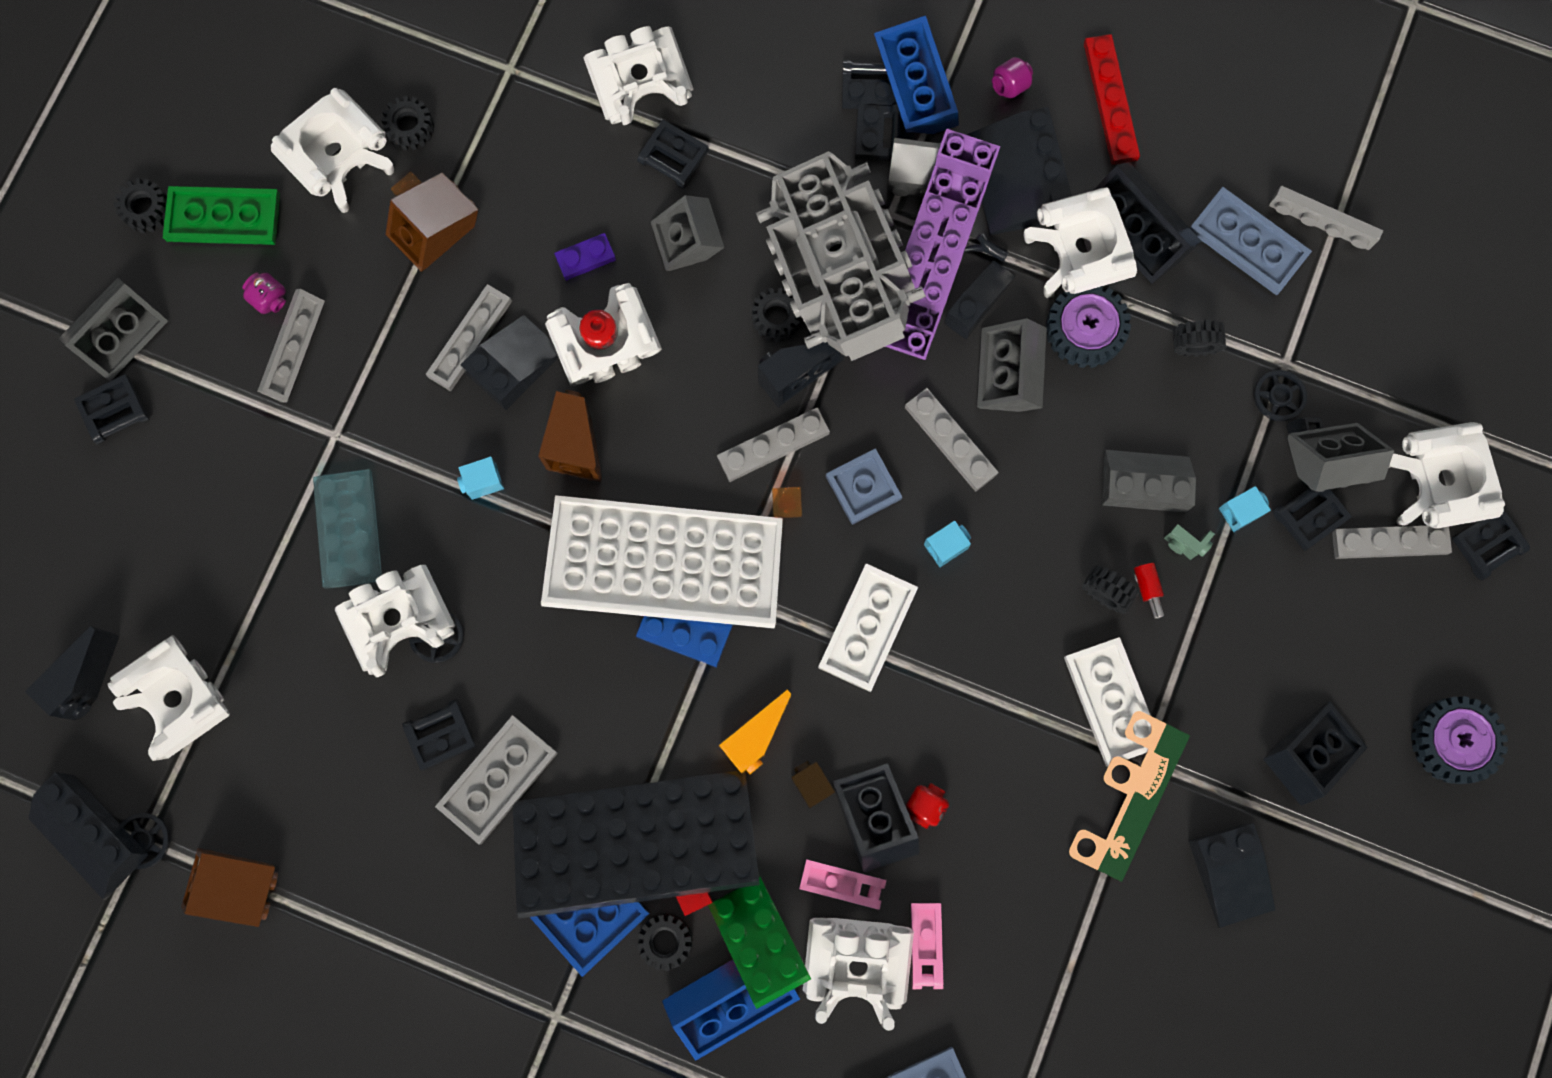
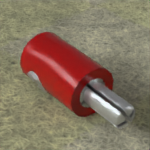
M1155 563L1135 567L1134 576L1143 601L1150 602L1154 618L1163 617L1164 613L1159 598L1163 597L1164 593Z

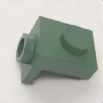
M1177 524L1168 532L1164 539L1169 542L1168 546L1178 554L1183 553L1191 560L1198 554L1203 557L1213 545L1210 540L1215 533L1210 530L1198 541Z

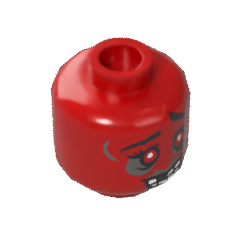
M597 309L585 314L580 321L579 330L581 337L587 346L592 349L604 350L612 346L618 336L617 324L608 312Z
M932 783L929 784L928 788L918 785L906 803V809L911 820L926 829L929 826H938L949 808L948 800L943 797L945 791Z

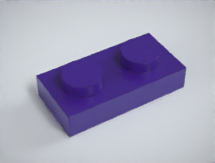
M605 233L554 253L565 280L616 261Z

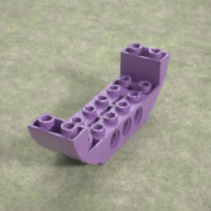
M946 129L931 179L905 249L912 264V267L908 268V272L916 289L922 286L926 297L908 306L906 328L903 331L905 338L885 347L926 360L976 220L1000 146Z

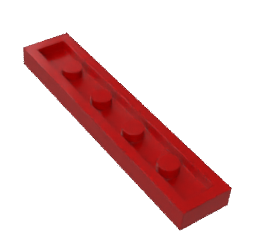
M1112 34L1086 38L1084 48L1111 165L1138 161L1140 153Z

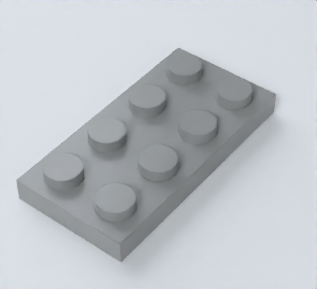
M512 715L435 807L475 842L481 845L558 752Z

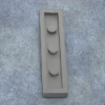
M1280 186L1269 204L1278 213L1293 216L1301 220L1305 225L1318 227L1332 237H1340L1351 242L1357 248L1370 250L1380 240L1383 230L1284 186Z
M487 284L427 371L426 376L447 390L452 391L464 373L460 364L480 344L486 341L511 304V298Z
M302 289L295 290L257 392L280 402L288 401L324 305V300Z
M928 388L905 404V409L975 492L997 476L999 472Z
M815 408L718 454L717 458L729 482L829 435L830 431L818 408Z
M1430 526L1335 529L1332 531L1335 559L1448 555L1452 553L1449 526L1437 529Z

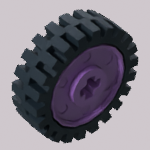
M1103 286L1076 294L1064 291L1051 306L1045 326L1047 328L1046 332H1048L1047 340L1048 343H1052L1051 349L1054 352H1059L1058 357L1060 359L1066 358L1069 360L1068 364L1074 365L1077 363L1079 364L1078 367L1085 368L1086 365H1089L1090 368L1096 367L1098 364L1104 365L1109 360H1112L1125 345L1131 330V324H1129L1131 316L1130 313L1126 312L1128 309L1126 303H1121V296L1119 294L1114 296L1112 294L1114 290L1109 287L1107 290L1102 289Z
M1469 697L1445 698L1425 707L1426 710L1420 712L1417 716L1419 720L1414 722L1413 728L1416 729V732L1411 733V740L1416 742L1415 745H1412L1413 752L1418 751L1419 756L1416 759L1419 763H1424L1423 769L1426 772H1432V776L1436 779L1455 784L1475 783L1489 778L1491 774H1495L1499 770L1497 766L1502 765L1505 760L1501 756L1507 754L1508 747L1503 746V743L1508 742L1507 735H1502V730H1505V726L1503 723L1497 722L1500 717L1497 713L1490 712L1491 707L1487 704L1481 705L1480 700L1469 699Z

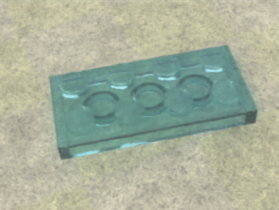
M366 469L313 477L322 587L328 589L376 582V579L382 573L372 471Z

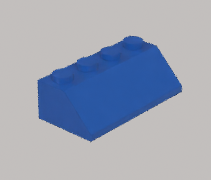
M926 16L874 33L906 132L935 134L959 126L958 110Z
M731 960L662 1000V1003L673 1029L696 1061L800 1000L796 990L793 989L756 1009L734 961Z

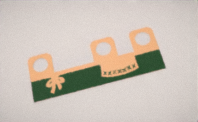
M1137 711L1132 715L1125 730V735L1128 739L1148 748L1141 767L1117 756L1111 760L1104 775V781L1107 785L1127 794L1107 839L1105 840L1089 831L1080 830L1076 834L1069 850L1072 858L1121 882L1190 735L1141 711ZM1140 719L1147 720L1151 724V733L1146 738H1139L1133 732L1134 723ZM1125 765L1130 770V778L1126 783L1119 784L1113 780L1112 770L1115 766ZM1083 838L1092 839L1096 845L1095 853L1090 857H1083L1078 853L1077 845Z

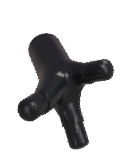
M984 233L977 236L981 244L966 246L964 251L984 252L1004 262L1009 253L990 242Z

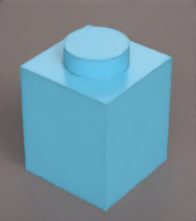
M492 457L458 467L461 474L460 477H457L462 493H467L472 500L504 489L497 465Z
M1256 486L1231 499L1219 508L1233 532L1271 511L1268 507L1269 501L1263 492L1258 491Z
M953 521L927 538L924 545L938 566L941 567L966 551L971 545L969 542L971 537L963 525L958 526L956 521Z

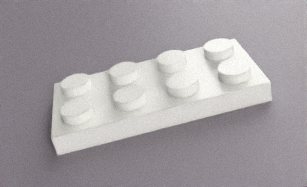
M866 564L818 668L871 692L918 587Z
M1120 637L1065 656V662L1106 767L1109 766L1114 757L1118 756L1127 760L1147 753L1148 748L1128 739L1125 735V730L1135 712L1141 711L1148 715L1150 713ZM1140 719L1134 723L1133 732L1137 737L1146 738L1150 735L1152 728L1147 720Z

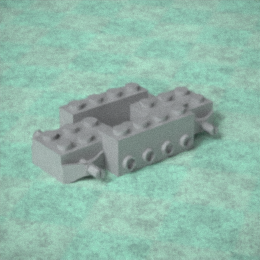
M828 151L774 176L772 180V197L769 202L770 207L756 212L760 223L772 217H779L780 221L766 227L770 235L766 242L772 255L777 254L778 256L774 263L780 276L785 274L786 279L782 281L788 297L793 295L794 301L790 302L796 318L802 316L811 333L810 336L804 337L808 349L822 342H828L830 346L843 355H849L851 361L905 338L903 331L906 328L908 306L926 296L922 286L916 289L908 272V268L912 267L906 250L900 253L898 247L902 246L903 243L897 229L891 231L889 228L894 223L888 209L882 211L880 207L885 203L879 189L873 191L869 180L857 186L854 184L856 179L871 173L867 162L851 169L850 165H845ZM836 244L842 245V247L835 252L829 251L830 248Z

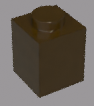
M806 761L793 769L796 775L792 776L791 779L809 808L835 793L817 762L811 765L809 761Z

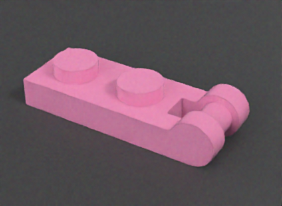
M806 859L799 889L880 910L882 902L879 900L881 889H885L887 880ZM862 883L870 885L868 897L859 895Z
M910 903L911 929L914 931L911 955L912 989H922V986H933V989H943L941 903ZM922 965H933L932 974H922Z

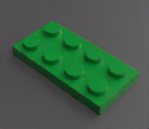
M168 186L163 239L166 242L276 245L280 193L277 189Z
M759 877L760 885L738 888L708 905L756 1009L811 980L761 877Z

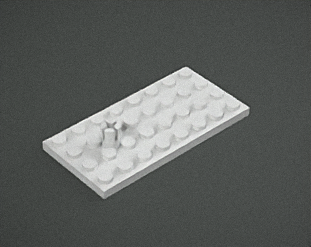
M555 495L541 606L775 628L783 518Z

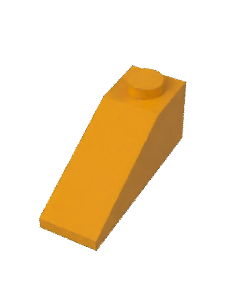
M788 690L719 745L741 774L746 770L751 774L763 764L760 759L765 756L791 698V693Z

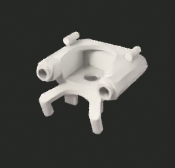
M650 26L636 29L630 33L632 38V45L628 46L625 35L612 37L604 42L606 50H595L583 57L605 119L610 120L611 124L620 122L623 125L630 124L633 121L636 102L647 94H664L679 106L687 104V99L692 97L691 91L694 89L672 27H663L653 32ZM636 64H642L647 68V76L642 80L635 79L631 74V69Z
M333 88L331 94L322 97L283 129L279 136H275L272 139L271 152L311 194L316 196H324L332 188L335 203L343 213L349 210L343 183L347 180L345 176L350 169L355 166L362 168L365 164H369L384 170L387 175L394 173V166L389 158L368 151V148L378 151L385 146V132L341 89ZM341 148L340 152L337 155L332 156L336 151H338Z
M1107 187L1042 204V207L1037 211L1038 220L1041 225H1046V227L1054 225V230L1029 227L1024 230V240L1027 244L1034 241L1048 242L1059 255V269L1047 281L1043 289L1044 296L1048 299L1054 297L1055 291L1061 284L1065 292L1076 294L1136 276L1137 267L1133 249L1116 203ZM1083 238L1087 253H1082L1076 248L1077 239Z
M630 283L621 286L616 285L610 289L608 305L604 311L611 314L618 328V336L614 344L607 349L596 350L587 346L579 330L582 318H578L566 308H558L547 316L548 320L545 325L570 386L583 384L592 378L595 383L604 382L615 376L614 364L617 363L620 372L625 373L641 365L639 358L644 359L653 356L662 350L636 287H632Z
M1469 422L1411 432L1403 439L1402 446L1404 452L1410 454V456L1416 455V459L1393 454L1389 468L1394 467L1409 471L1412 480L1416 479L1418 482L1419 496H1417V501L1397 519L1396 523L1399 527L1407 526L1421 514L1424 523L1436 529L1501 516L1504 512L1505 502L1502 499V490L1487 439L1482 432L1483 427L1480 423ZM1441 471L1443 473L1446 486L1441 484V482L1439 481V473Z
M419 565L405 572L403 575L405 580L403 581L398 571L385 573L376 579L380 592L373 590L371 584H365L349 592L351 600L335 607V612L363 672L368 671L369 675H374L375 677L385 674L389 652L399 641L405 638L419 637L432 647L437 648L444 644L443 639L454 634L453 628L455 624L426 565ZM389 609H397L401 614L399 623L394 626H389L384 621V614Z
M173 635L111 676V681L107 683L112 693L118 697L113 701L117 710L141 707L152 715L156 726V733L148 750V755L152 761L170 758L230 715L222 703L224 698L211 682L207 683L204 681L208 678L204 669L195 659L190 662L185 657L187 652ZM136 689L142 692L139 694L127 696ZM173 690L179 691L182 696L181 703L174 708L167 707L164 702L166 694Z
M840 918L811 919L809 922L805 967L811 980L803 984V992L806 994V998L811 1001H822L815 1013L816 1021L821 1024L825 1023L838 1001L847 997H860L873 1005L882 1027L888 1031L892 1030L895 1021L892 1019L889 1009H901L902 1004L907 1002L914 931L909 927L896 926L889 923ZM852 961L866 962L868 968L863 975L858 976L851 973L849 965Z

